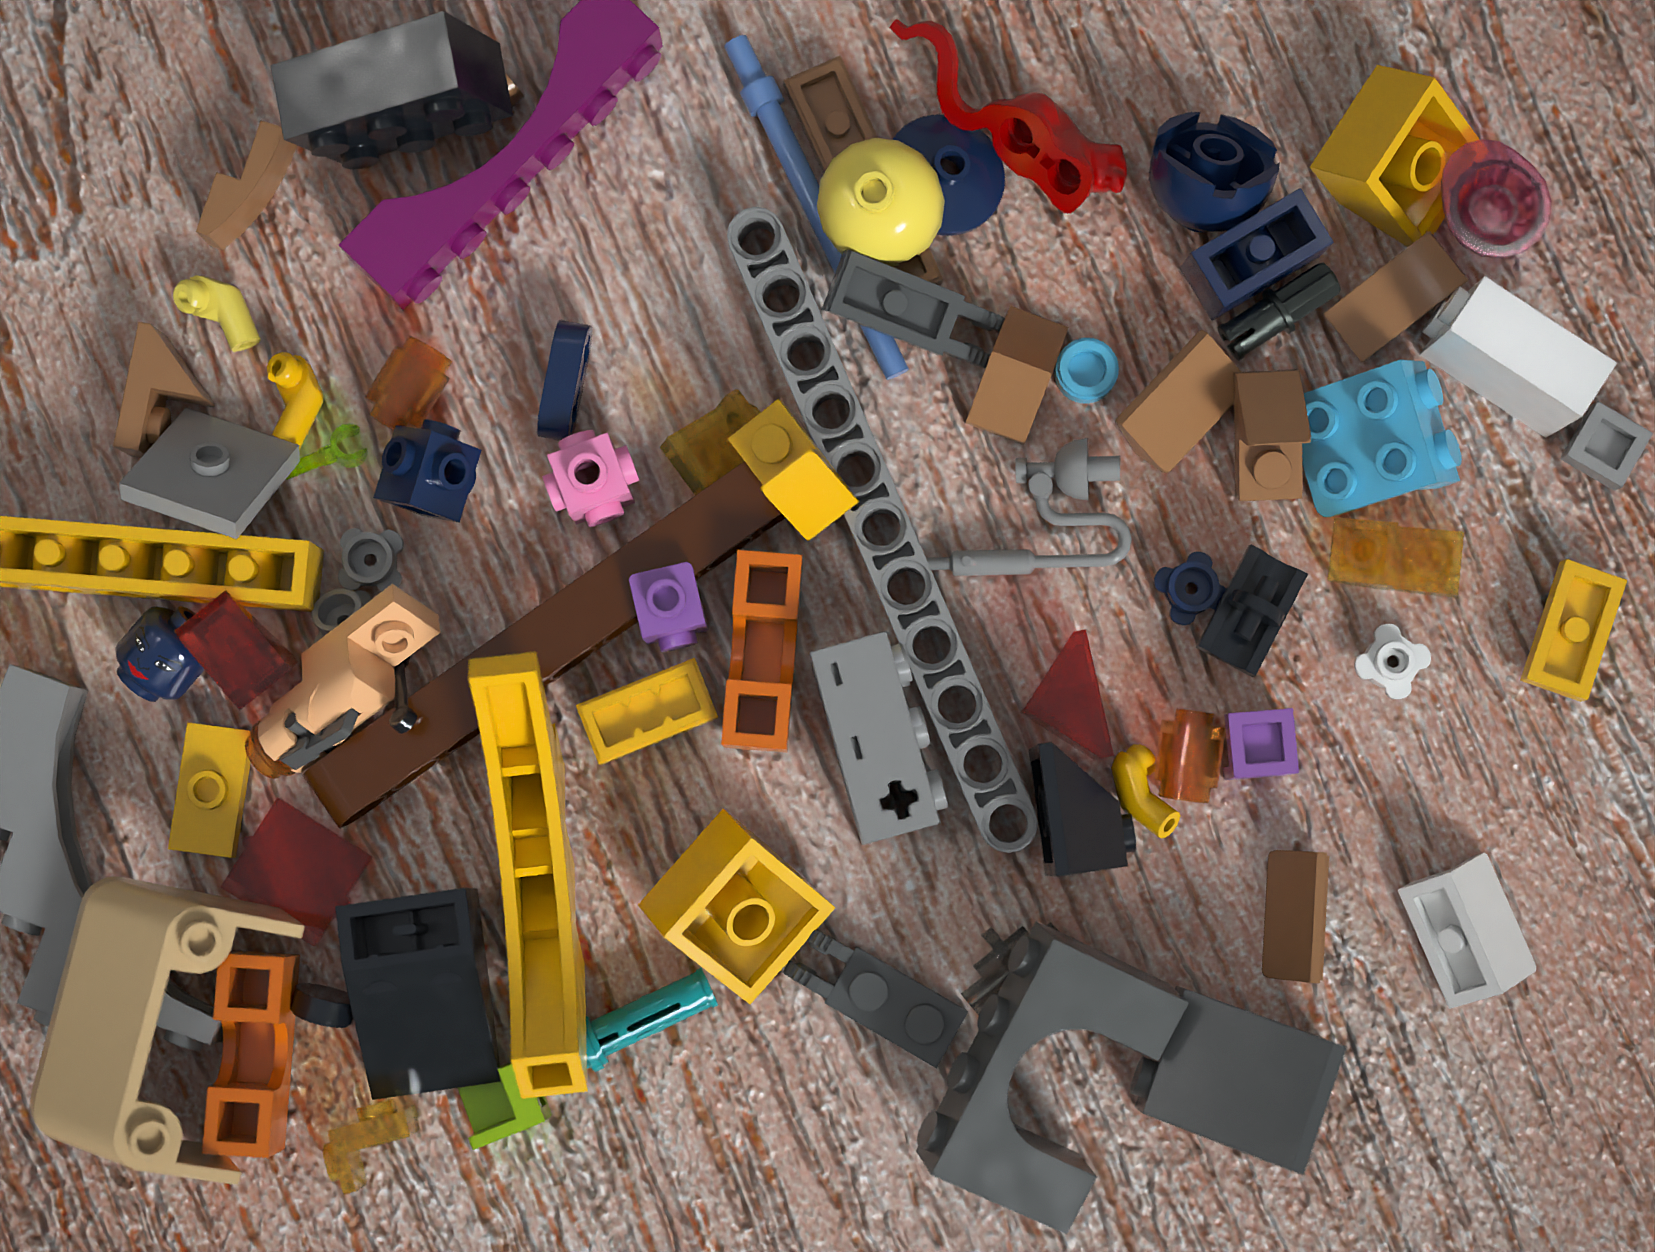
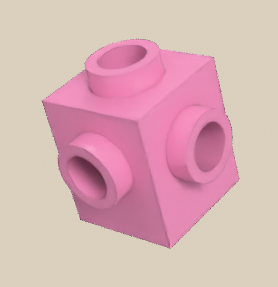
M585 430L572 434L558 442L559 451L547 455L553 472L542 477L552 505L556 512L567 508L569 516L576 525L586 521L589 527L608 523L625 514L623 507L635 503L629 485L640 480L628 447L624 445L615 449L608 433L596 436L594 430ZM594 465L599 466L600 475L594 483L582 484L577 480L578 471Z

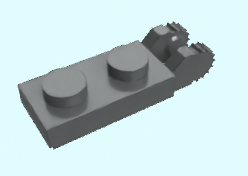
M848 249L843 251L821 309L933 354L943 356V353L981 368H986L990 355L985 353L983 348L967 342L961 343L950 338L956 319L960 317L972 322L974 326L981 329L999 332L1005 319L998 314L964 301V295Z
M818 929L813 931L807 940L809 946L846 963L836 983L833 985L819 977L816 971L801 962L795 963L789 960L782 973L826 998L825 1004L937 1068L968 1011L856 946L853 950Z

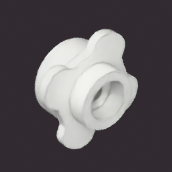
M1383 624L1374 631L1375 641L1366 649L1364 654L1359 655L1355 659V672L1361 679H1369L1376 686L1384 688L1389 698L1403 699L1411 693V681L1417 672L1429 666L1431 653L1424 644H1413L1402 637L1400 629L1396 625ZM1391 655L1398 659V665L1395 668L1387 664V659Z

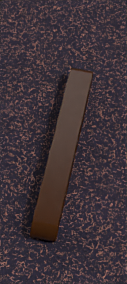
M742 462L409 696L408 706L417 714V720L407 732L400 734L389 725V719L396 710L394 707L310 766L303 773V777L338 828H343L356 821L480 734L469 682V659L536 652L545 688L638 623L629 583L631 575L688 562L693 567L697 581L736 554L737 550L743 549L784 520L786 517L761 491L762 483L746 462Z

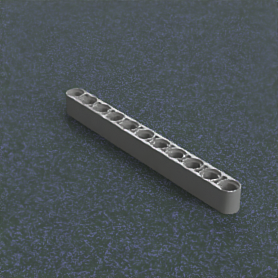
M751 207L744 209L736 214L729 224L727 233L729 247L813 442L838 474H840L843 463L855 456L866 457L875 466L874 475L870 482L860 487L848 486L860 502L844 515L899 644H903L911 672L980 833L987 844L997 851L1006 853L1020 851L1028 846L1035 837L1038 822L1036 812L784 227L776 214L766 208ZM765 229L775 235L774 243L764 254L752 255L742 250L743 240L751 231ZM778 286H792L799 291V301L794 308L787 312H774L766 306L768 295ZM806 342L817 343L825 350L824 358L819 366L807 371L799 370L792 366L790 362L791 355L797 346ZM838 399L846 403L850 408L849 417L838 428H823L815 421L817 408L826 400ZM889 514L896 518L900 524L898 536L888 545H873L867 541L864 535L866 523L874 515ZM905 571L917 573L922 577L926 585L922 597L917 602L909 605L897 603L889 594L890 582L894 576ZM929 629L942 631L947 635L951 643L950 652L947 657L935 664L922 662L914 653L916 638L920 633ZM950 688H965L975 698V712L965 722L952 723L944 719L940 714V698ZM976 746H989L996 750L1001 758V771L991 782H975L965 772V756ZM1001 805H1015L1026 816V830L1015 841H1000L990 831V816Z

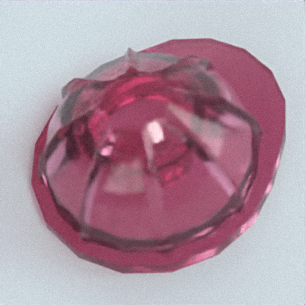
M1485 139L1464 144L1455 151L1442 170L1441 195L1444 215L1450 232L1463 247L1482 257L1503 259L1522 254L1540 240L1550 222L1552 199L1545 179L1516 150L1500 141Z

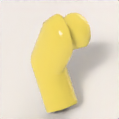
M197 275L190 277V279L181 280L175 286L173 299L176 307L183 313L219 322L232 352L246 350L261 341L244 297L236 286Z

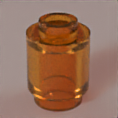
M408 336L402 347L394 346L364 396L367 401L374 405L369 416L393 431L396 425L421 428L424 419L427 418L450 380L446 372L451 366L452 361L428 344L415 337Z
M1176 708L1174 721L1161 720L1154 780L1160 781L1159 797L1209 803L1211 788H1218L1226 729L1213 726L1214 713Z

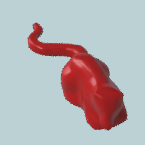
M898 19L892 22L889 28L901 40H908L917 36L924 37L935 46L938 55L937 97L941 111L947 120L961 130L989 129L992 134L993 147L1000 159L1015 174L1034 181L1049 197L1052 205L1066 214L1074 212L1089 197L1090 193H1107L1109 191L1120 193L1127 177V163L1121 145L1096 143L1089 140L1081 133L1066 112L1050 97L1040 92L1024 93L1013 99H997L981 109L972 108L961 98L958 92V53L953 37L943 25L930 20L921 21L911 26L905 25Z

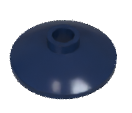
M937 114L911 121L894 136L892 140H898L922 153L938 175L945 203L942 226L936 235L953 236L970 232L980 227L992 216L1000 204L1004 193L1005 170L991 139L981 129L975 131L961 130L951 124L944 115ZM948 159L959 168V174L951 175L946 173L941 167L940 160Z

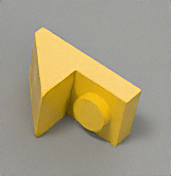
M780 399L774 401L728 438L763 486L760 489L807 541L813 539L860 502Z

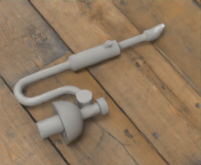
M1084 438L1064 445L1057 452L1055 462L1027 463V458H1016L1015 462L1016 483H1027V478H1031L1029 480V490L1043 519L1059 526H1110L1115 529L1119 537L1118 545L1111 553L1034 555L1030 549L953 551L950 557H931L926 559L931 570H951L954 576L1031 574L1035 568L1105 567L1115 565L1125 558L1131 546L1130 529L1124 520L1109 513H1057L1051 509L1048 500L1053 490L1050 478H1055L1057 487L1064 494L1075 499L1089 500L1090 481H1120V456L1089 457L1088 438Z

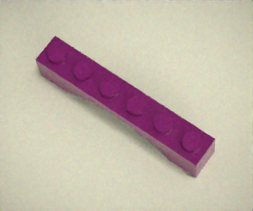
M580 0L560 21L558 51L548 85L531 117L510 143L483 166L449 185L415 196L382 200L338 244L339 247L402 310L412 301L419 304L426 300L442 281V276L439 273L456 256L464 259L473 253L486 236L487 232L484 228L500 212L507 215L524 201L530 192L528 183L544 167L552 170L564 161L574 147L572 139L589 122L592 126H595L602 122L617 104L618 98L615 95L631 79L639 82L655 68L661 58L659 51L663 47L659 27L631 0Z

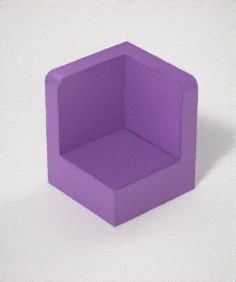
M1293 708L1227 713L1224 715L1229 766L1223 767L1224 780L1286 776L1299 773Z

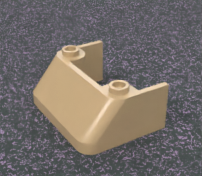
M107 877L91 885L80 903L30 1096V1112L38 1128L52 1139L134 1170L238 1185L241 1171L228 1155L202 1154L203 1143L182 1140L181 1124L176 1115L167 1106L154 1101L137 1099L171 969L189 973H204L218 967L227 958L231 950L237 927L301 939L304 925L279 907L125 877Z

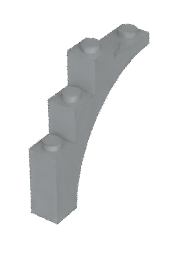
M9 664L0 687V840L7 841L10 833L13 832L0 865V912L5 914L1 923L11 929L39 936L41 929L45 928L17 1003L36 1010L33 1019L49 1027L80 903L85 892L93 885L77 839L71 791L75 736L88 690L28 668ZM168 979L156 1026L166 1029L164 1039L177 1046L195 1051H201L204 1043L212 1045L223 1041L222 1023L220 1020H213L214 1006L189 995Z

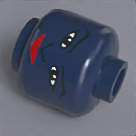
M158 606L149 608L116 645V659L120 665L116 669L117 675L131 691L150 702H156L159 698L165 700L179 699L213 660L212 646L205 637L209 632V627L196 613L183 606H179L176 611Z

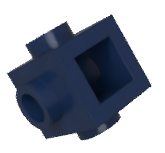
M424 419L421 428L395 425L392 438L383 451L382 471L373 498L424 517L460 523L468 494L473 489L476 481V467L482 450L458 441L461 431L441 422Z

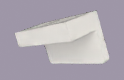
M1486 853L1472 856L1452 869L1410 882L1398 889V893L1449 1009L1503 994L1536 971L1534 959Z

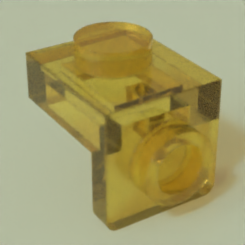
M735 389L726 394L714 410L668 436L660 446V449L693 494L697 495L744 462L728 438L757 416L760 411L753 404L748 403L738 389Z
M394 1098L370 1103L356 1108L358 1120L343 1123L328 1130L330 1142L323 1145L324 1162L330 1180L332 1182L340 1180L344 1195L357 1192L367 1185L360 1154L361 1149L410 1137L421 1130L415 1104L397 1109Z

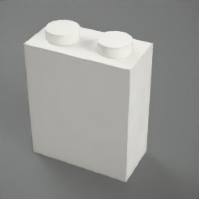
M1486 276L1469 291L1459 286L1447 302L1444 300L1438 306L1422 330L1424 334L1430 337V340L1420 353V356L1545 438L1584 415L1617 362Z

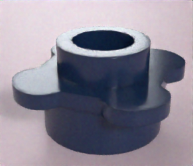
M1193 552L1188 556L1185 563L1173 569L1163 567L1155 574L1154 587L1157 591L1165 594L1171 606L1169 616L1178 625H1189L1195 620L1197 614L1207 609L1215 610L1226 590V587L1219 584L1217 574L1212 569V559L1203 552ZM1187 583H1194L1196 585L1197 591L1195 594L1190 595L1185 591Z

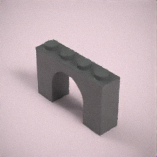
M1035 921L1029 935L1022 936L1013 947L1008 960L1009 973L998 994H992L984 1003L978 1017L977 1026L979 1031L968 1052H962L953 1062L947 1079L948 1090L937 1111H930L924 1118L917 1136L918 1148L916 1152L932 1176L1067 1234L1097 1176L1079 1153L1032 1133L1012 1122L1008 1110V1088L1015 1067L1024 1054L1037 1042L1052 1034L1067 1030H1088L1099 1033L1159 1061L1189 1002L1167 982Z

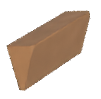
M1201 329L1115 421L1135 454L1161 472L1168 473L1234 404V372L1241 371L1213 338Z
M1289 850L1270 851L1267 864L1262 955L1263 976L1272 979L1320 984V980H1323L1329 856H1327V853Z

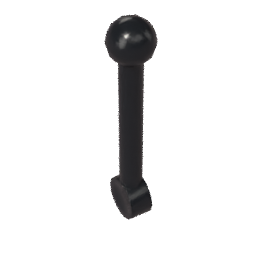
M410 656L394 667L396 710L389 719V725L400 734L411 729L417 720V714L408 706L405 668L409 664Z

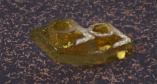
M1334 517L1328 582L1458 598L1464 532L1400 527L1398 522Z

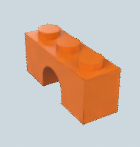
M737 550L732 608V647L729 676L726 679L721 745L724 748L788 753L803 570L802 555Z
M230 951L227 958L217 967L213 1020H220L222 1023L223 1050L217 1079L213 1085L207 1087L202 1154L269 1158L285 1149L295 1015L290 1010L299 979L300 954Z

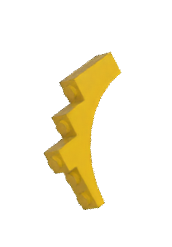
M536 652L469 659V682L486 762L500 866L508 959L511 1062L521 1099L588 1091L585 963L576 928L575 864L565 821V766L556 724L551 723Z

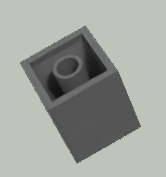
M1176 986L1175 990L1189 1004L1159 1061L1146 1057L1140 1059L1130 1087V1094L1138 1096L1135 1108L1147 1116L1304 1175L1347 1047Z

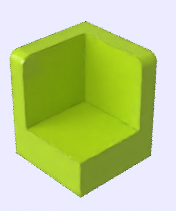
M512 1062L502 1065L497 1069L502 1080L501 1082L458 1088L474 1131L468 1137L472 1150L543 1123L552 1116L545 1096L521 1099Z

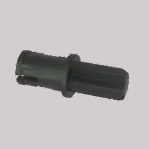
M1318 263L1273 292L1269 288L1264 290L1261 301L1227 323L1219 325L1217 327L1218 333L1223 341L1227 339L1232 341L1248 330L1245 335L1226 346L1231 354L1240 361L1246 354L1283 330L1288 334L1295 331L1294 323L1336 297L1341 291L1340 284L1334 272L1325 263Z

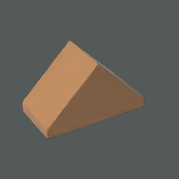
M1010 306L965 423L1024 445L1052 376L1069 327Z

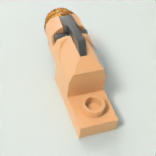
M391 584L301 653L302 681L274 702L270 707L269 713L253 725L251 735L245 741V751L252 765L261 774L271 779L280 778L282 775L292 776L296 773H302L339 746L360 724L394 700V667L440 634L439 615L394 584Z

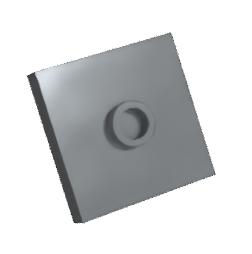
M185 408L119 482L121 500L238 539L300 462L299 445Z

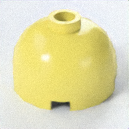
M871 138L851 144L831 160L820 180L817 210L823 232L841 255L843 251L848 249L895 267L901 262L910 260L916 254L920 255L929 248L942 226L945 200L938 175L922 153L898 140Z

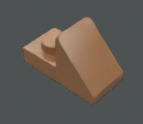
M138 322L113 443L115 448L129 456L141 458L171 425V411L169 408H165L167 399L215 407L212 399L168 337L152 324Z
M1297 369L1234 372L1235 498L1238 501L1303 499L1302 443H1311V431L1300 371Z

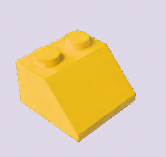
M1376 65L1310 165V169L1339 204L1401 244L1409 247L1427 232L1431 231L1433 235L1435 234L1488 153V150L1435 77Z
M724 808L638 904L665 939L748 1004H751L808 940L812 932L816 931L835 909V906Z

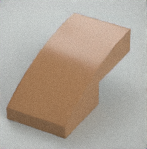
M260 121L241 179L216 172L196 232L211 247L224 250L239 238L257 219L280 186L298 146L284 140L281 126Z
M1429 231L1323 314L1363 363L1453 294L1459 286L1461 287L1467 283L1469 279L1431 231Z

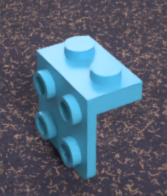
M1400 359L1304 393L1311 431V443H1302V465L1315 509L1319 515L1334 517L1415 490L1438 489L1460 481L1456 468L1462 462L1460 447L1453 432L1444 428L1438 408L1439 405L1443 404L1442 388L1437 375L1432 369L1426 368L1424 361Z

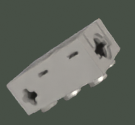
M884 631L810 652L811 666L861 845L939 824L940 820L937 811L947 808L948 803L938 769L926 772L920 753L921 748L928 747L930 739L920 706L908 709L902 687L909 686L910 681H912L903 644L890 646L887 632ZM897 784L901 793L911 792L914 797V803L905 808L906 819L898 820L894 810L883 811L880 806V800H883L889 794L888 785Z

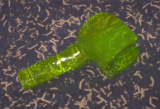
M351 423L337 427L331 435L330 444L319 448L314 453L301 457L300 462L286 479L289 480L323 465L327 466L335 462L348 468L361 465L368 455V448L361 449L354 454H345L338 448L339 443L343 439L359 434L360 427Z

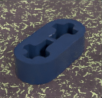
M559 320L557 323L540 402L537 423L538 437L562 440L574 434L591 349V325Z

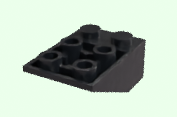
M459 888L335 906L343 975L372 1100L501 1082L502 1080L497 1070L500 1068L478 889Z

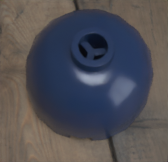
M1187 112L1169 118L1158 128L1150 161L1148 180L1158 206L1177 223L1188 230L1200 233L1228 231L1257 214L1265 206L1272 193L1279 172L1280 162L1278 164L1274 162L1277 149L1272 140L1256 127L1235 117L1222 114L1220 115L1218 125L1198 122L1201 112Z

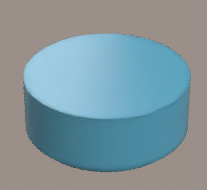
M1080 338L1067 344L1060 352L1054 367L1055 382L1061 393L1068 399L1083 404L1094 403L1103 399L1112 390L1119 373L1118 360L1113 350L1104 342L1094 338Z

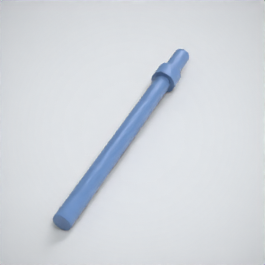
M737 36L728 41L724 48L744 87L740 91V95L751 117H759L835 273L842 255L823 232L817 210L820 185L780 106L784 102V97L774 77L765 75L747 36ZM860 325L886 380L898 377L909 370L893 337Z

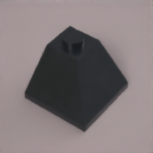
M1041 743L1028 749L1045 876H1064L1127 867L1126 853L1136 852V836L1131 814L1121 815L1119 801L1054 743Z

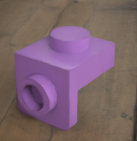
M679 563L630 576L629 583L641 636L647 645L658 642L661 652L678 650L698 644L696 633L709 631L694 570L690 563Z

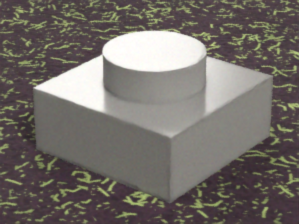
M1597 401L1590 405L1560 459L1615 491L1622 488L1653 433Z

